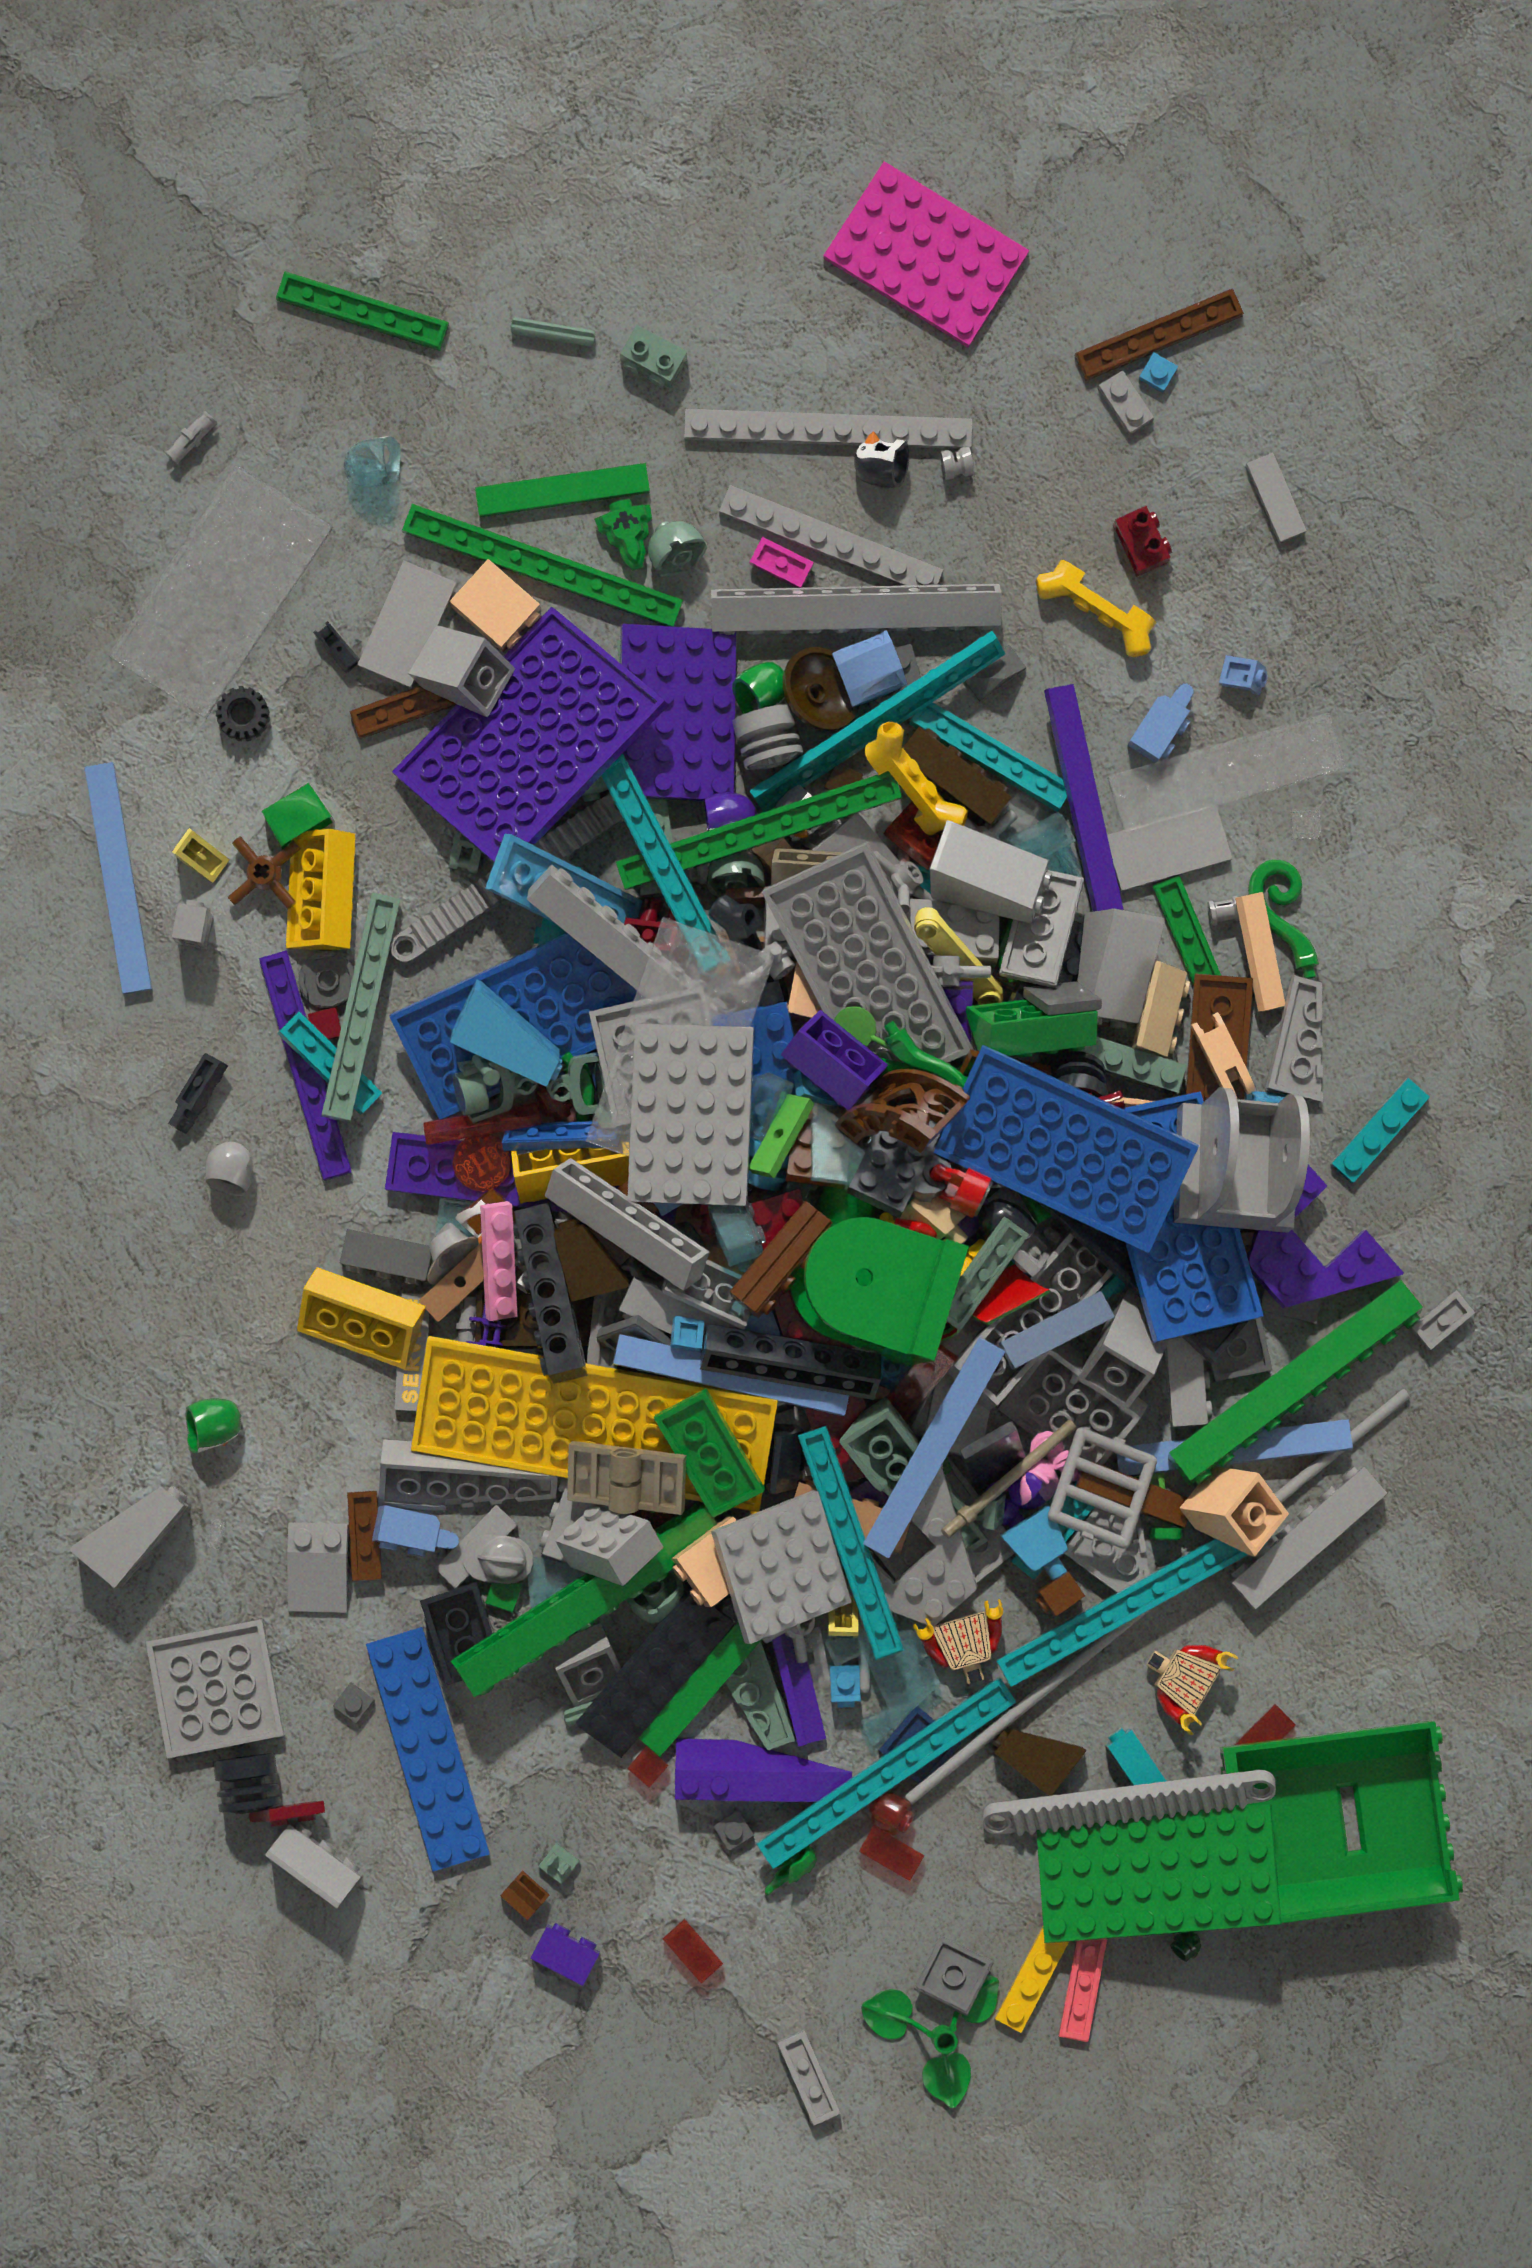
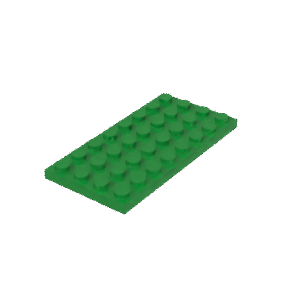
M1271 1804L1245 1806L1244 1809L1237 1806L1233 1810L1225 1807L1220 1812H1217L1214 1808L1209 1813H1205L1202 1809L1195 1815L1192 1811H1188L1185 1816L1177 1812L1174 1817L1164 1814L1162 1819H1158L1156 1815H1153L1150 1820L1141 1817L1138 1822H1135L1133 1818H1129L1127 1823H1123L1120 1819L1114 1825L1110 1821H1106L1103 1826L1096 1822L1092 1827L1083 1824L1080 1829L1072 1825L1069 1830L1059 1827L1057 1832H1053L1051 1828H1048L1045 1833L1036 1830L1044 1943L1282 1925Z

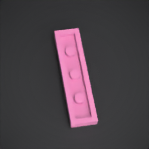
M505 1201L480 1205L486 1319L494 1321L517 1317L512 1204Z

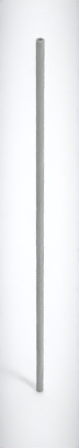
M1405 1389L1399 1391L1351 1431L1352 1445L1411 1398ZM1345 1451L1322 1454L1279 1489L1275 1496L1282 1503ZM1150 1610L1092 1642L906 1794L905 1797L912 1805Z

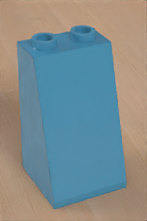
M476 979L452 1030L450 1043L547 1087L550 1080L555 1081L562 1068V1059L559 1058L560 1049L482 981Z

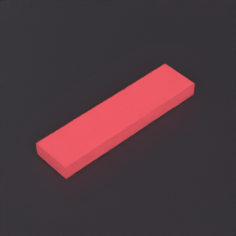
M1107 1939L1076 1941L1059 2037L1083 2042L1089 2041Z

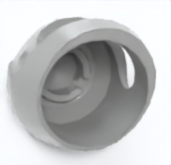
M232 1141L216 1145L206 1159V1183L211 1188L225 1194L234 1196L246 1195L251 1186L250 1175L253 1170V1160L248 1149L242 1144ZM221 1180L231 1182V1183L236 1184V1185H238V1186L227 1184V1183H225V1182H223V1181H221Z

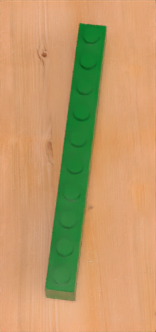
M1400 1280L1170 1451L1168 1454L1169 1461L1189 1486L1194 1482H1197L1198 1485L1203 1483L1212 1475L1210 1470L1218 1464L1224 1467L1236 1457L1233 1453L1241 1447L1245 1450L1250 1448L1259 1440L1257 1435L1265 1429L1268 1433L1282 1423L1280 1418L1289 1412L1291 1415H1294L1305 1406L1303 1401L1313 1395L1316 1398L1328 1389L1326 1384L1332 1379L1336 1378L1339 1381L1351 1372L1350 1366L1359 1360L1360 1363L1365 1362L1375 1353L1373 1349L1382 1343L1383 1346H1386L1398 1336L1396 1332L1403 1326L1409 1329L1421 1319L1419 1314H1421L1423 1306L1403 1281Z
M697 1501L685 1509L682 1515L677 1514L654 1529L663 1548L624 1586L586 1573L451 1660V1663L473 1697L489 1693L494 1688V1684L502 1679L512 1678L519 1672V1668L528 1662L534 1663L544 1656L545 1651L553 1646L563 1645L569 1640L570 1635L578 1630L583 1631L589 1628L599 1616L614 1612L618 1609L619 1603L627 1598L637 1597L644 1591V1587L653 1581L659 1582L669 1575V1571L673 1569L672 1567L675 1566L671 1558L717 1525L716 1521L712 1518L706 1506L702 1502Z

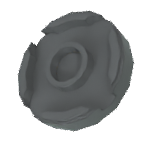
M320 951L311 955L299 972V987L303 996L312 1005L321 1009L337 1008L344 1005L348 1001L354 967L345 956L334 951Z

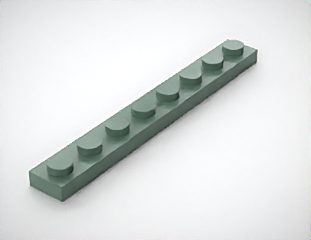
M372 892L321 1117L348 1123L351 1121L399 908V898Z

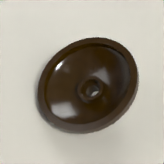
M809 647L795 654L785 667L783 673L785 698L793 713L808 726L822 731L840 729L854 719L860 705L854 708L851 706L845 685L832 656L834 651L822 647Z

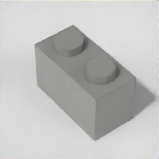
M186 900V904L178 903L172 938L178 945L207 950L213 915L204 906V903L194 900Z

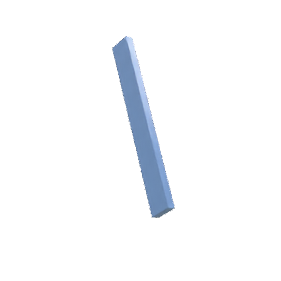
M113 762L87 766L84 768L122 993L125 995L152 990L115 765Z
M621 1334L618 1337L613 1360L614 1365L845 1416L849 1395L700 1370L701 1352L672 1348L670 1345Z
M981 1337L978 1338L863 1542L864 1545L887 1558L891 1556L1005 1353L1003 1349Z
M1349 1419L1275 1428L1269 1433L1265 1429L1257 1435L1259 1440L1250 1448L1245 1450L1241 1447L1233 1454L1236 1457L1227 1465L1352 1450ZM1187 1439L1133 1445L1131 1447L1157 1458L1153 1474L1173 1472L1177 1470L1169 1461L1168 1454ZM1116 1454L1119 1472L1129 1476H1139L1141 1474L1144 1464Z

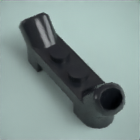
M728 895L720 896L711 906L709 918L726 930L732 950L744 977L761 965L757 955L763 948L756 930L763 923L758 910L753 904H739ZM767 974L752 986L772 981L773 978L770 974ZM782 977L779 979L784 1002H788V989ZM750 987L748 988L750 997L745 1005V1010L755 1008Z

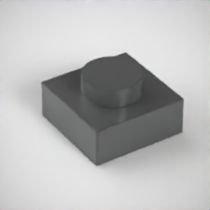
M350 1682L333 1707L353 1722L358 1723L375 1699Z
M739 1809L713 1825L729 1851L754 1836Z

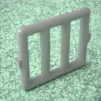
M1078 1428L1048 1512L1049 1520L1080 1532L1079 1536L1088 1540L1096 1538L1121 1549L1128 1548L1157 1464V1458L1126 1445V1440L1113 1437L1110 1439L1088 1429ZM1085 1441L1144 1464L1139 1480L1080 1458ZM1079 1469L1134 1491L1130 1507L1128 1508L1070 1485L1075 1470ZM1066 1496L1124 1518L1125 1522L1121 1534H1115L1062 1513Z

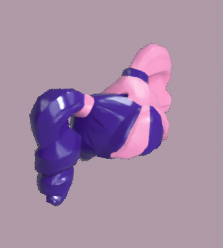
M1045 1431L1037 1433L1031 1441L1030 1453L1054 1432ZM1063 1441L1047 1454L1048 1460L1042 1458L1005 1490L1008 1491L1010 1498H1005L1003 1525L1009 1526L1011 1529L1025 1520L1018 1511L1019 1508L1024 1510L1035 1509L1053 1496L1059 1483L1055 1470L1059 1469L1062 1474L1069 1450H1064ZM1078 1469L1075 1470L1072 1481L1078 1480L1080 1474ZM995 1480V1481L989 1483V1484L986 1486L984 1492L987 1491V1490H988L992 1485H994L998 1480Z

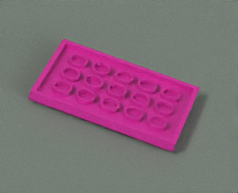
M884 161L823 255V259L969 348L1026 259L1029 250Z

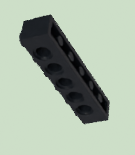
M549 1203L514 1211L516 1222H513V1233L516 1240L520 1239L522 1246L521 1249H517L521 1266H526L527 1276L523 1277V1282L527 1294L531 1293L533 1303L529 1304V1311L532 1320H537L539 1330L534 1331L535 1340L538 1348H543L545 1357L540 1359L543 1375H548L553 1384L588 1376L574 1306L570 1299L553 1235L554 1230L557 1229L554 1212ZM534 1236H543L541 1242L537 1244L530 1243ZM540 1263H549L548 1267L545 1270L536 1271V1268ZM548 1289L555 1290L550 1298H542L544 1291ZM555 1316L561 1317L558 1324L554 1326L547 1325L550 1318ZM558 1344H566L563 1352L553 1353L554 1348Z
M707 1324L702 1342L700 1370L874 1400L881 1382V1354Z

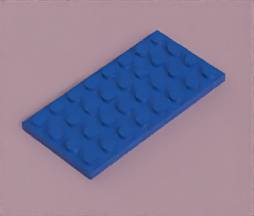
M565 933L390 1014L389 1017L439 1120H442L461 1111L455 1095L453 1074L461 1072L458 1068V1062L470 1061L475 1055L466 1049L450 1043V1038L476 979L482 981L559 1048V1058L569 1051L574 1057L586 1054L597 1048L589 1015L590 1011L641 999L633 986L572 936ZM500 1080L493 1086L485 1084L488 1098L500 1093Z
M983 1045L963 1087L964 1092L970 1096V1100L963 1110L944 1128L934 1153L967 1169L971 1168L1001 1185L1149 1253L1200 1145Z
M1200 1091L1126 1107L1123 1110L1177 1134V1108L1182 1103L1202 1105L1204 1101ZM1173 1201L1149 1253L1126 1243L1153 1343L1255 1320L1264 1316L1239 1228L1175 1223Z

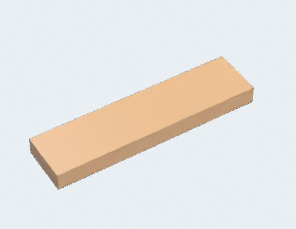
M1263 892L1236 897L1235 900L1251 978H1253V989L1258 1012L1285 1006Z

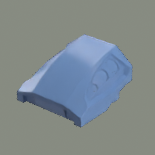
M887 630L867 640L832 653L852 708L907 686L903 668Z

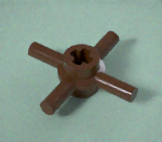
M241 836L236 838L232 844L249 863L247 867L248 879L232 892L228 899L236 905L255 888L259 890L271 889L287 909L293 907L296 901L279 881L282 876L281 866L301 849L299 845L293 840L272 858L267 855L257 856ZM262 867L269 869L267 871L269 876L266 879L260 876L259 870Z

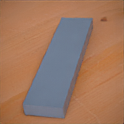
M1099 1291L1000 1342L999 1346L1005 1351L1004 1355L1013 1370L1115 1316L1102 1291Z

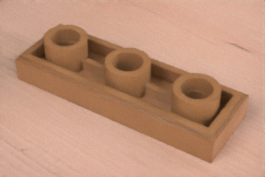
M478 1244L418 1301L421 1305L425 1306V1309L437 1322L442 1320L484 1280L482 1244ZM456 1277H464L466 1284L459 1286L456 1283Z

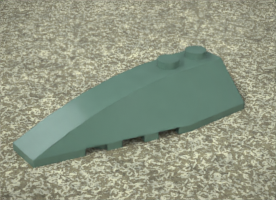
M886 1396L862 1411L839 1440L840 1444L870 1483L888 1496L892 1493L920 1443L918 1437ZM945 1476L949 1492L952 1496L954 1510L958 1512L965 1506V1503ZM976 1520L969 1526L964 1525L961 1528V1534L968 1553L988 1541Z

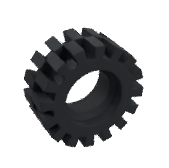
M238 686L239 689L231 688L229 689L230 692L227 694L224 692L221 696V701L217 702L218 708L215 712L220 728L231 739L235 738L237 741L242 742L244 739L251 741V738L255 736L258 738L261 736L260 732L266 730L267 722L269 723L270 712L265 699H263L259 692H255L250 687L248 689L244 688V686ZM241 703L250 705L254 710L252 720L244 725L237 724L232 719V710Z

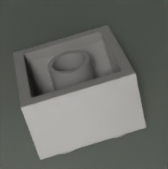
M601 1623L570 1636L569 1640L561 1646H553L548 1649L555 1669L574 1707L597 1698L621 1669Z

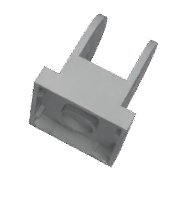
M1220 1087L1202 1105L1182 1103L1177 1108V1135L1200 1146L1174 1199V1222L1286 1233L1294 1228L1295 1208L1303 1191L1309 1158L1310 1124L1308 1108L1303 1096L1288 1094L1279 1103L1240 1100L1236 1098L1231 1088Z

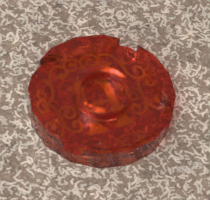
M477 1133L466 1137L458 1144L454 1153L453 1169L456 1177L464 1186L474 1191L487 1192L491 1188L496 1189L506 1180L511 1171V1156L509 1151L503 1150L502 1141L499 1138L490 1134Z

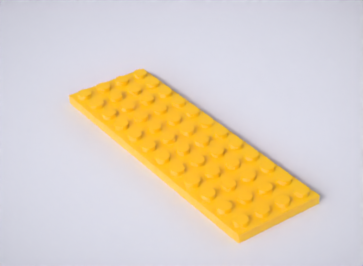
M432 1336L427 1338L411 1451L568 1478L569 1444L572 1441L674 1453L654 1420L655 1414L707 1388L764 1485L778 1400L694 1382L586 1364L588 1376L553 1384L548 1375L544 1376L540 1359L545 1358L544 1356ZM686 1474L685 1499L703 1502ZM763 1492L734 1508L759 1512Z

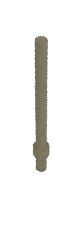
M1068 1420L969 1506L965 1505L956 1512L957 1516L941 1529L943 1535L949 1539L964 1525L969 1526L975 1521L980 1511L1075 1431L1077 1427L1074 1422Z

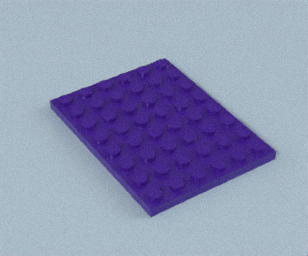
M553 607L503 656L515 670L489 716H482L457 704L392 771L402 783L492 862H495L504 834H512L535 845L669 706L662 697Z

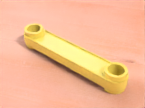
M929 907L918 910L915 916L914 930L917 937L922 939L936 956H959L960 966H983L939 916L937 910ZM992 975L991 978L960 977V980L973 981V998L979 1005L1003 1001L1001 983Z

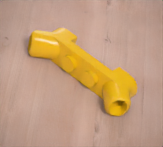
M1060 560L1053 572L1038 575L1036 586L1041 599L1046 600L1067 595L1075 600L1073 604L1086 613L1090 610L1099 616L1097 618L1098 621L1106 627L1112 628L1114 626L1122 631L1128 656L1139 657L1150 652L1152 648L1149 633L1156 625V621L1149 614L1133 605L1128 614L1082 585L1081 582L1085 572L1065 560Z
M894 722L881 724L878 728L877 739L865 746V755L878 775L889 771L919 810L914 820L928 835H934L944 830L947 820L965 826L968 815L966 807L944 801L937 792L935 785L921 772L917 762L911 759L902 748L904 736L902 726Z

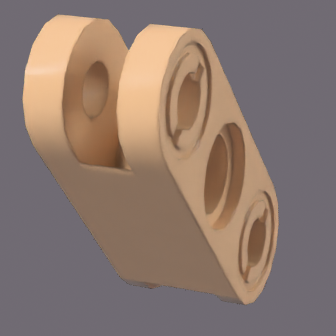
M1217 1012L1212 1015L1215 1029L1204 1033L1197 1023L1192 1024V1031L1219 1086L1231 1088L1234 1091L1231 1082L1239 1079L1247 1094L1256 1091L1251 1076L1219 1013Z

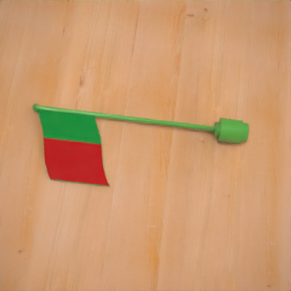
M1010 1261L971 1317L983 1324L990 1325L1049 1294L1050 1290L1032 1281Z

